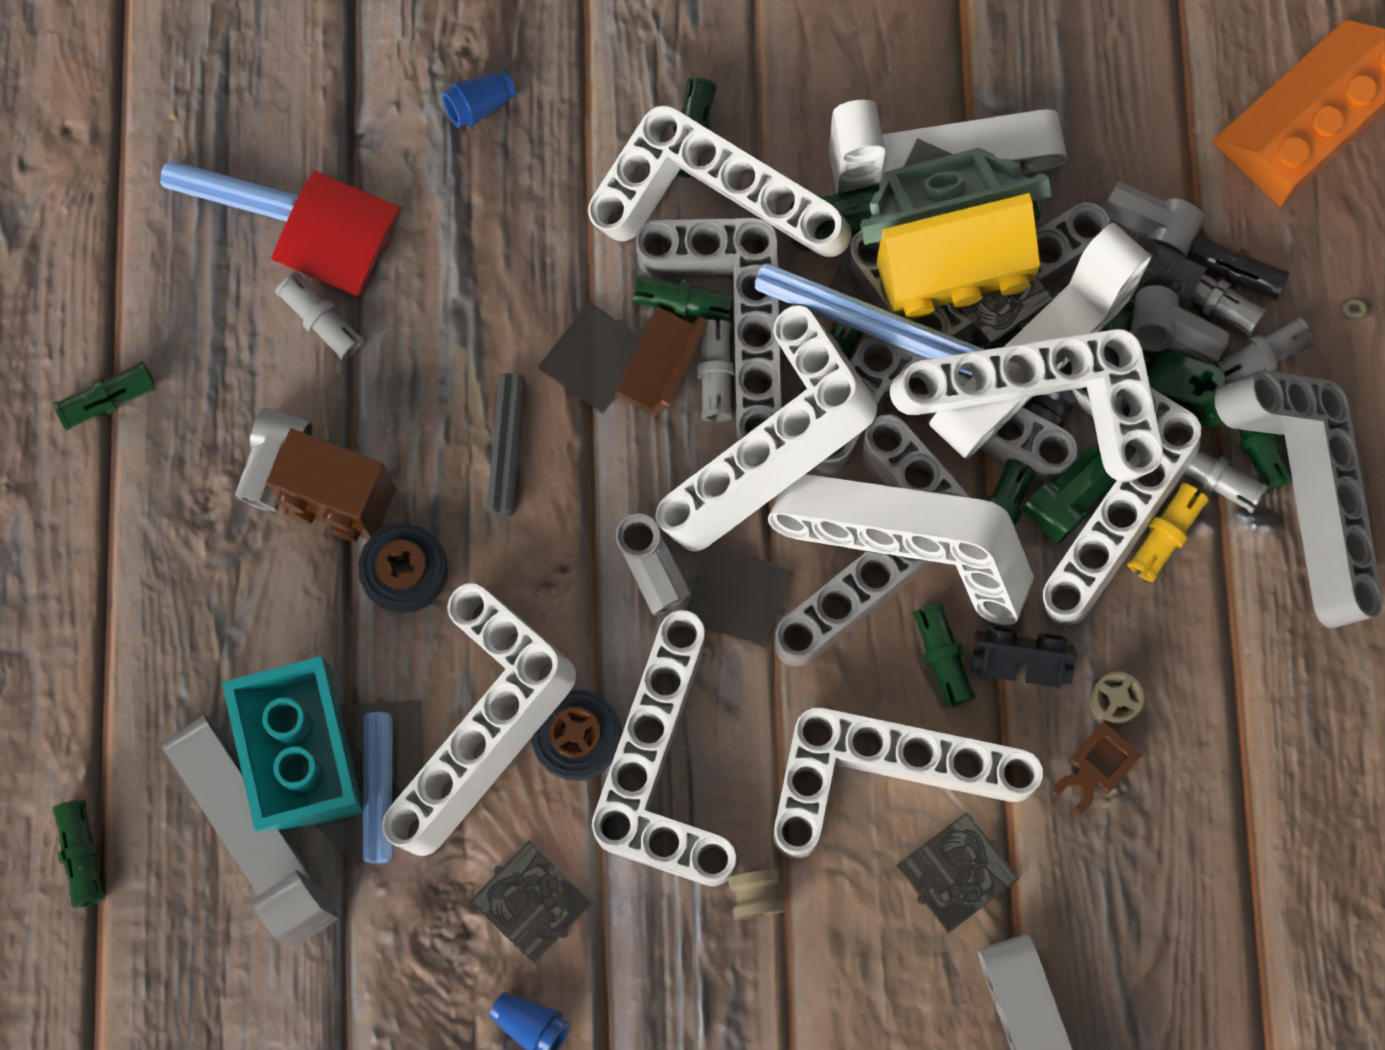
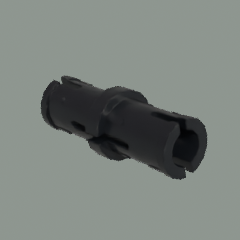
M1200 234L1187 259L1208 271L1225 277L1226 282L1232 286L1239 283L1266 294L1274 300L1278 299L1289 275V271H1283L1250 257V251L1240 248L1238 252L1204 238Z

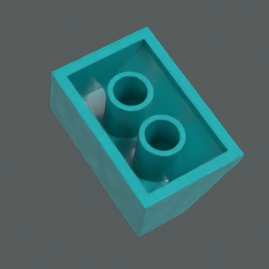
M322 656L222 682L253 826L256 832L317 826L363 813V801L332 669Z

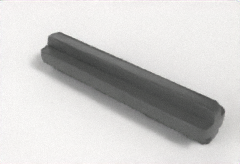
M501 374L498 381L487 500L488 512L494 516H512L515 510L526 387L524 376L519 374Z

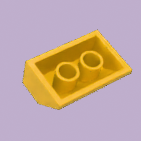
M1030 193L883 229L876 265L890 312L899 316L905 315L907 319H917L931 314L935 310L934 307L953 303L955 307L975 304L983 298L982 295L989 294L992 291L1001 290L1002 295H1014L1028 289L1030 282L1035 281L1040 268L1033 203Z

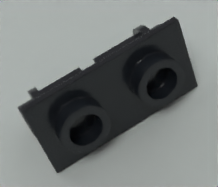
M988 626L987 632L975 631L976 646L983 647V651L973 650L971 670L980 671L981 677L1015 681L1018 663L1027 664L1025 683L1061 688L1062 684H1072L1074 665L1066 664V659L1078 661V654L1074 645L1067 644V638L1048 633L1038 634L1037 640L1017 637L1018 631L1001 626Z

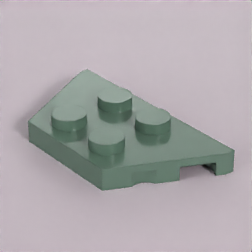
M981 148L884 172L879 183L880 190L874 194L870 202L872 213L870 219H862L860 224L863 242L867 245L881 241L882 230L885 228L1030 193L1032 201L1052 197L1050 180L1047 175L1042 173L1031 179L1024 177L1021 173L1020 164L1008 159H999L993 153Z

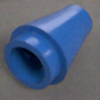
M506 71L451 83L450 89L442 93L446 112L453 124L458 128L463 125L474 126L508 102L509 99L516 97L514 83Z
M503 992L498 997L489 1015V1019L496 1022L501 1029L525 1050H559L570 1029V1023L562 1019V1012L515 995L512 996L507 992Z

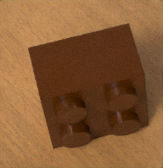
M290 428L266 481L276 496L275 501L286 508L284 512L286 516L306 525H312L314 519L331 526L330 532L353 543H357L359 537L369 540L374 533L378 532L396 491V487L384 463Z

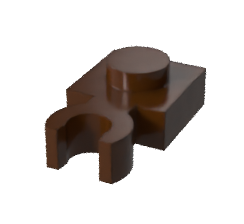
M1103 721L1068 761L1079 772L1076 775L1063 777L1054 786L1052 795L1057 798L1065 788H1076L1080 792L1081 800L1072 812L1075 815H1079L1091 805L1093 801V788L1095 786L1108 795L1140 759L1142 754Z

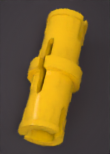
M1182 483L1179 491L1162 516L1154 518L1148 526L1151 532L1127 566L1133 572H1136L1138 569L1141 570L1138 576L1147 581L1154 582L1175 548H1182L1188 538L1185 533L1201 509L1209 501L1205 494L1200 493L1197 497L1194 494L1198 489L1189 484Z

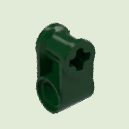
M1167 348L1157 351L1146 369L1150 387L1193 413L1202 425L1213 427L1223 424L1224 422L1219 417L1215 407L1217 390L1227 384L1222 370L1215 365L1186 357L1173 349Z

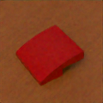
M313 170L291 210L271 260L355 296H363L379 252L386 251L402 207Z

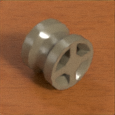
M1111 672L1103 676L1091 690L1088 698L1089 711L1099 724L1104 721L1111 728H1120L1128 724L1141 711L1145 701L1144 690L1140 682L1132 675L1124 672ZM1103 694L1108 696V701L1110 704H1108L1107 697L1103 696Z
M778 870L754 871L728 878L729 889L735 893L737 901L733 908L734 920L770 916L785 911L784 902L777 896L776 885L780 880Z

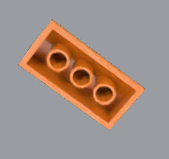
M1345 19L1213 140L1212 143L1280 208L1385 112V29Z

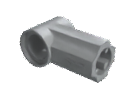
M1120 181L1114 187L1104 209L1110 218V223L1114 222L1125 233L1130 234L1132 232L1185 259L1205 219L1203 212L1187 201L1175 198L1163 201Z
M1156 285L1147 286L1140 289L1135 296L1130 333L1139 340L1143 350L1157 352L1169 348L1180 352L1186 357L1207 364L1215 365L1219 361L1222 352L1228 345L1229 332L1180 308L1179 297L1170 288Z
M265 407L261 409L251 432L250 447L252 450L235 492L238 500L244 501L256 508L277 512L279 504L275 501L276 496L266 481L290 428L312 436V422Z
M639 513L625 517L616 529L617 545L652 615L655 616L666 612L691 598L692 595L654 519L646 514ZM646 528L651 531L653 541L650 546L641 551L628 548L626 538L632 530Z

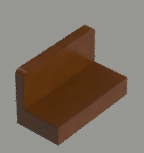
M657 306L645 326L613 395L657 417L670 405L708 321L699 317L691 324Z

